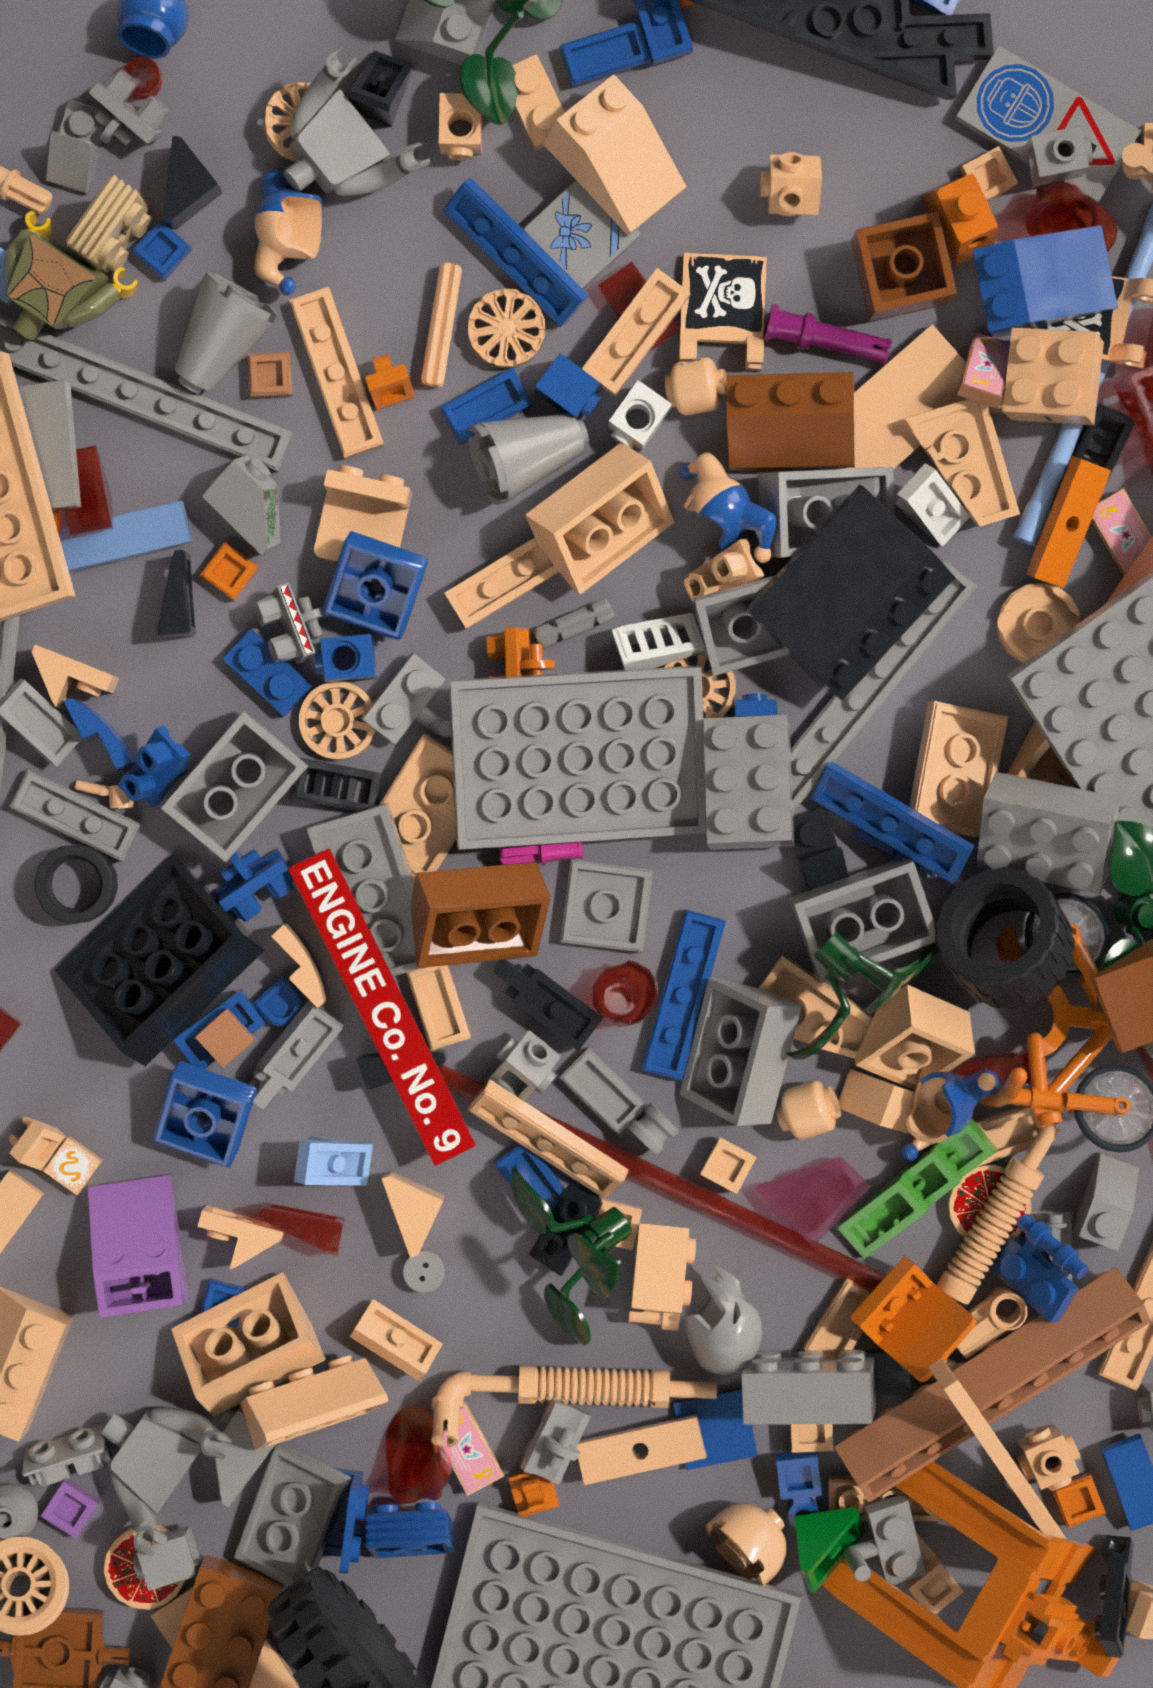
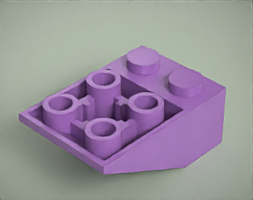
M171 1174L88 1186L93 1279L99 1318L184 1305L190 1296Z

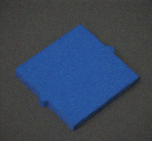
M742 1388L718 1392L717 1399L689 1398L673 1402L676 1419L697 1414L707 1454L705 1459L685 1463L687 1470L758 1456L752 1429L754 1425H743Z

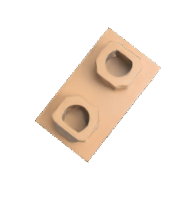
M741 539L688 574L689 577L684 580V586L691 601L694 602V598L757 581L764 577V574L751 556L748 540Z

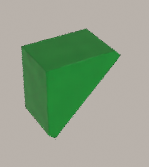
M853 1507L794 1516L800 1567L806 1588L813 1594L844 1559V1550L849 1546L855 1545L865 1534L860 1512Z

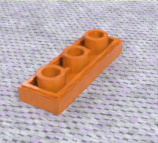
M1072 456L1032 555L1026 575L1062 588L1065 587L1111 470Z

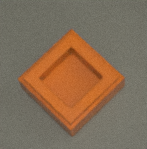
M224 542L200 575L235 601L259 570V567L228 543Z
M1089 1472L1071 1478L1072 1481L1060 1489L1052 1490L1061 1517L1067 1528L1106 1514L1092 1475Z

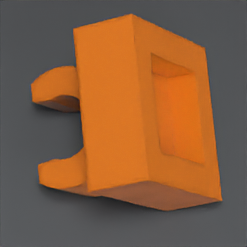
M388 354L372 359L377 373L365 376L376 410L416 397L405 363L392 367Z
M523 1470L508 1475L518 1514L529 1516L560 1506L554 1482L535 1474H529Z

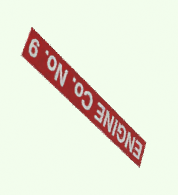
M330 848L288 868L434 1166L475 1147L476 1144Z

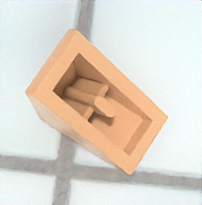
M849 1068L838 1099L840 1109L877 1125L910 1134L907 1130L906 1120L912 1112L915 1091Z
M391 1171L383 1175L382 1182L411 1258L419 1254L445 1195Z

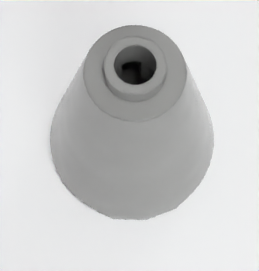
M206 271L199 287L175 366V371L181 375L178 382L197 394H200L202 389L211 391L276 323L279 318L278 312L267 303L261 309L256 306L258 302L254 299V294L215 273L213 276L210 271Z
M570 414L479 422L469 426L468 429L475 433V436L468 438V444L480 483L489 481L493 491L486 494L495 505L508 502L582 455L585 450L584 444L589 442L588 432L581 419L576 420Z

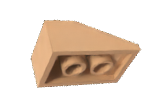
M614 74L556 119L543 143L628 236L686 188L681 175L643 105Z

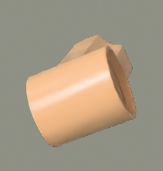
M1010 1286L994 1288L984 1301L968 1311L975 1317L976 1325L957 1348L967 1360L1008 1330H1015L1021 1327L1028 1315L1027 1306L1023 1298ZM1013 1299L1017 1302V1308L1012 1315L1002 1317L996 1314V1307L1000 1301Z

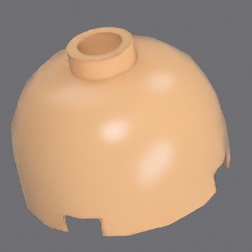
M741 1502L733 1504L719 1512L705 1525L709 1538L716 1533L722 1544L715 1547L716 1550L740 1577L747 1579L754 1577L758 1583L766 1585L783 1567L787 1556V1544L781 1530L785 1525L779 1515L771 1508H767L764 1511L757 1505Z

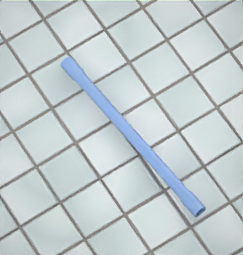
M1153 203L1123 278H1146L1153 262ZM1135 299L1132 301L1129 317L1136 303ZM1102 361L1099 389L1110 365L1108 361ZM1062 423L1033 495L1026 504L1013 534L1015 540L1029 546H1036L1050 513L1051 503L1084 425Z

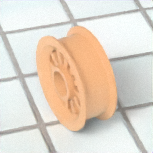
M13 1537L1 1541L0 1566L4 1563L8 1571L6 1573L0 1571V1579H2L0 1583V1591H2L0 1593V1604L6 1601L0 1611V1631L16 1636L37 1633L51 1625L66 1605L69 1594L67 1569L61 1558L48 1545L37 1539ZM26 1556H32L26 1567ZM17 1557V1567L13 1566L11 1558ZM42 1561L45 1564V1566L35 1571L39 1563ZM50 1574L51 1581H39ZM29 1576L31 1580L29 1591L21 1597L12 1596V1582L17 1577ZM50 1589L48 1597L42 1595L39 1591ZM35 1599L44 1603L39 1609L36 1608L33 1602ZM16 1605L15 1617H10L9 1615ZM24 1605L28 1606L32 1614L24 1616Z

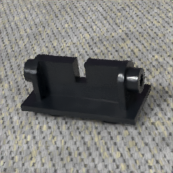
M569 1182L552 1213L554 1220L558 1223L581 1219L588 1213L594 1219L603 1203L600 1202L601 1199L588 1191L585 1192ZM584 1226L557 1233L550 1230V1233L547 1235L540 1234L529 1256L559 1276H562L572 1259L568 1248V1236L573 1233L580 1235L585 1231Z

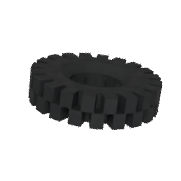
M314 1567L270 1601L268 1615L272 1619L269 1622L272 1633L281 1642L278 1648L285 1662L297 1670L293 1677L300 1688H428L423 1680L414 1675L413 1672L416 1670V1667L407 1654L397 1650L395 1647L396 1639L384 1623L379 1626L373 1610L363 1599L358 1601L354 1590L343 1580L339 1582L336 1575L325 1569L323 1571L321 1567Z

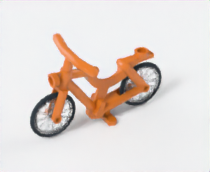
M1056 893L1053 896L1070 922L1073 930L1072 937L1075 940V949L1072 954L1073 961L1065 974V978L1078 979L1093 1008L1070 1005L1064 991L1057 985L1053 992L1045 997L1053 1013V1023L1050 1032L1044 1038L1036 1032L1029 1034L1027 1037L1031 1088L1022 1089L1027 1079V1073L1023 1068L1016 1067L1010 1072L1005 1084L980 1103L990 1107H1002L1006 1104L1028 1106V1108L1034 1111L1038 1128L1062 1123L1063 1120L1060 1112L1075 1113V1119L1080 1130L1093 1144L1107 1151L1117 1153L1130 1152L1141 1148L1153 1137V1085L1146 1076L1129 1066L1119 1064L1104 1065L1087 1074L1080 1082L1076 1093L1066 1092L1110 1039L1114 1040L1104 1012L1098 1008L1097 994L1091 980L1092 976L1099 973L1098 967L1101 964L1104 953L1110 946L1111 937L1106 918L1094 903L1077 894ZM1030 912L1025 922L1024 930L1025 944L1028 950L1033 945L1040 926V918ZM1013 925L1004 927L1001 930L1003 937L996 940L998 956L1002 962L1010 961L1011 963L1022 956ZM1070 1026L1096 1030L1048 1085L1045 1057L1055 1052L1067 1038Z

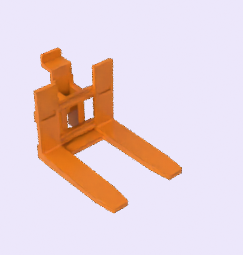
M935 1461L903 1480L895 1487L985 1548L998 1559L960 1629L957 1630L873 1570H871V1576L868 1580L858 1581L845 1558L822 1584L838 1600L959 1688H1017L1030 1664L1044 1666L1048 1659L1075 1661L1098 1677H1109L1119 1658L1106 1657L1100 1641L1095 1640V1622L1078 1617L1079 1614L1075 1612L1077 1606L1065 1597H1061L1067 1587L1066 1583H1077L1096 1548L1088 1543L1043 1534ZM1041 1578L1052 1580L1044 1594L1036 1593L1033 1597L1041 1583L1039 1581ZM1046 1624L1049 1626V1629L1045 1636H1042L1040 1633Z

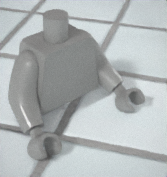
M338 46L328 56L326 65L317 74L302 96L290 126V135L294 139L290 149L298 158V161L284 171V176L297 192L302 191L315 180L325 193L333 190L340 196L371 193L397 182L411 173V171L422 169L430 164V158L420 163L414 159L413 152L415 148L422 146L420 142L406 146L400 155L387 159L391 155L341 89L334 94L342 77L347 75L357 63L356 58L347 66L342 65L338 61L337 55L343 49V46Z
M160 1407L152 1411L147 1410L136 1427L114 1413L100 1433L121 1448L109 1464L111 1468L110 1477L117 1496L136 1532L134 1546L137 1550L153 1556L154 1552L151 1550L152 1541L154 1540L162 1545L167 1542V1536L157 1530L155 1512L158 1513L200 1451L202 1450V1453L209 1457L225 1458V1455L220 1451V1444L222 1441L231 1443L233 1440L232 1435L220 1432L209 1419L199 1413L179 1408Z

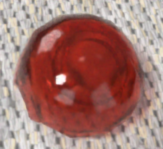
M630 960L623 964L607 967L599 974L592 987V1005L601 1019L618 1027H628L644 1020L658 1000V983L650 969Z

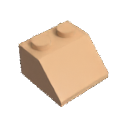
M907 984L890 1001L877 1009L855 1057L856 1066L915 1091L918 1082L923 1077L932 1072H949L975 1054L970 1012Z

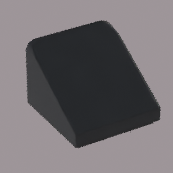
M882 1349L864 1351L865 1357H874L876 1395L911 1394L910 1373Z

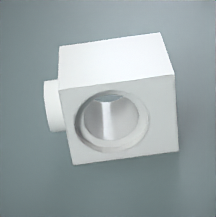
M637 380L609 420L608 428L614 431L611 437L619 444L622 442L631 449L635 446L642 451L670 412L672 404ZM634 409L643 410L649 417V424L642 429H634L627 424L626 415Z

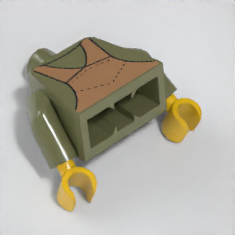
M34 211L26 214L27 229H22L4 254L5 282L9 286L7 297L24 308L16 320L13 329L33 341L45 322L56 329L76 328L101 316L117 303L120 298L125 299L133 296L138 283L136 279L131 285H122L119 280L125 276L127 270L122 267L114 272L112 284L106 283L109 279L108 276L49 238L52 234L50 218L46 219L44 225L34 226L37 222V214Z

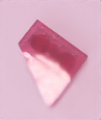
M842 1157L824 1162L819 1166L792 1173L790 1176L773 1182L760 1184L755 1190L814 1247L871 1189V1185Z

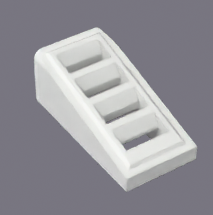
M693 613L634 623L612 629L614 642L624 670L656 668L706 651ZM685 628L690 642L682 644L677 630ZM669 633L673 645L666 647L662 635ZM654 638L657 649L649 650L646 640ZM638 643L641 652L633 653L631 645Z

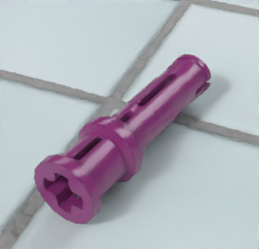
M772 303L764 329V340L770 341L772 338L795 343L797 348L802 350L804 348L808 349L811 345L886 365L890 354L888 349H891L892 339H885L816 321L817 317L813 316L812 313L806 312L803 316L780 310L779 305Z

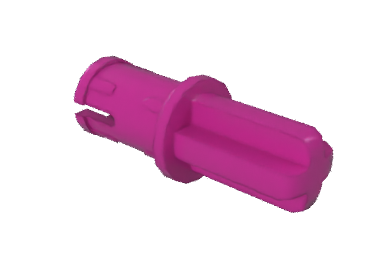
M582 842L499 847V857L502 865L540 862L541 866H546V861L572 858L582 859L583 848Z

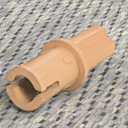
M0 166V197L2 200L8 201L11 199L38 214H43L49 209L53 198L51 192L21 177L19 170L14 169L10 171Z

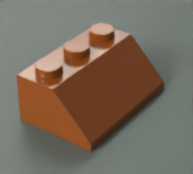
M853 372L726 375L729 470L855 467Z
M537 862L416 873L411 898V913L417 967L424 968L537 956L551 900V895Z

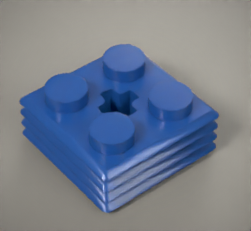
M354 531L349 532L342 547L323 607V613L400 640L406 630L428 564V558ZM373 578L381 581L382 587L378 593L371 591L370 582Z
M179 1061L170 1075L152 1140L155 1143L229 1168L238 1153L257 1089L246 1083ZM205 1112L206 1114H208L209 1118L203 1116L202 1113Z
M440 1502L416 1503V1511L402 1512L399 1511L398 1505L374 1506L373 1514H367L364 1517L367 1523L364 1526L367 1531L364 1535L367 1539L365 1546L376 1559L449 1554L454 1550L452 1544L454 1541L452 1533L454 1531L451 1527L453 1522L449 1513L441 1508Z

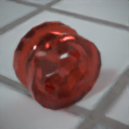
M140 56L130 60L124 70L132 77L139 76L140 69L143 68L147 69L150 76L154 74V79L147 80L146 87L141 88L138 85L132 93L137 98L147 99L149 96L154 97L159 93L163 85V77L155 61L148 57Z

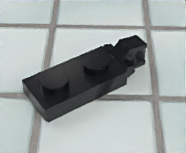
M503 959L494 970L495 974L510 984L505 994L512 998L514 1004L577 1051L581 1049L603 1019L600 1014L537 967L535 969L527 963L520 970L508 960Z
M1106 1535L1101 1552L1103 1560L1108 1565L1107 1575H1101L1099 1596L1100 1600L1104 1601L1103 1615H1096L1094 1634L1095 1640L1100 1641L1106 1657L1121 1658V1656H1124L1125 1630L1127 1628L1132 1586L1130 1572L1134 1544L1131 1537Z

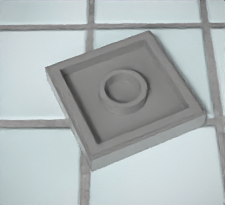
M571 859L560 942L643 952L653 870Z

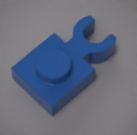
M817 1452L775 1454L781 1500L791 1499L787 1505L788 1521L791 1526H796L794 1516L801 1509H806L811 1514L819 1513L818 1504L812 1498V1496H822Z

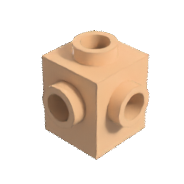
M795 152L770 155L769 171H761L760 197L768 198V214H779L785 217L819 215L822 186L820 156H803Z
M1055 1425L1037 1427L1026 1433L1024 1438L1016 1441L1022 1453V1456L1016 1459L1027 1481L1033 1479L1041 1490L1047 1487L1049 1490L1060 1489L1072 1481V1476L1079 1474L1075 1464V1460L1081 1458L1071 1435L1069 1434L1064 1437ZM1051 1456H1057V1457H1058V1459H1056V1460H1054V1461H1052V1462H1049V1463L1045 1464L1046 1460H1047L1049 1457H1051Z

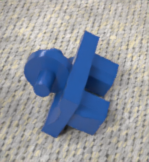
M165 725L155 728L146 745L141 746L135 756L136 761L129 773L124 774L119 782V787L133 802L144 799L151 808L160 805L176 778H180L186 773L189 767L188 759L191 754L182 745L172 740L169 730Z
M254 848L243 857L237 850L230 857L232 864L221 871L222 876L227 882L217 888L216 893L220 898L218 900L220 905L226 912L231 909L240 919L246 922L257 915L262 909L261 904L253 893L266 885L274 898L278 899L292 891L294 886L287 872L288 867L285 858L278 848L263 858Z

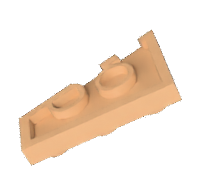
M965 399L902 419L977 527L1020 514L989 406Z
M783 953L758 987L772 991L802 1006L793 1039L806 1043H811L829 1026L840 1007V1002L831 986L825 982L821 983L815 975ZM847 998L851 1012L836 1034L822 1049L855 1059L874 1016Z

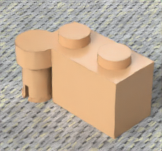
M639 1223L635 1246L632 1296L630 1297L629 1308L643 1310V1312L630 1311L628 1323L661 1325L662 1330L678 1331L682 1306H690L692 1281L685 1280L686 1263L694 1264L696 1239L689 1238L690 1228Z

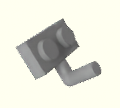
M410 653L360 719L394 745H396L415 719L433 734L450 737L451 721L441 719L426 707V704L446 679L417 655Z
M901 1494L864 1506L872 1539L849 1546L844 1550V1558L858 1581H866L870 1578L871 1570L865 1559L877 1556L882 1577L893 1585L926 1575L909 1502L905 1495Z

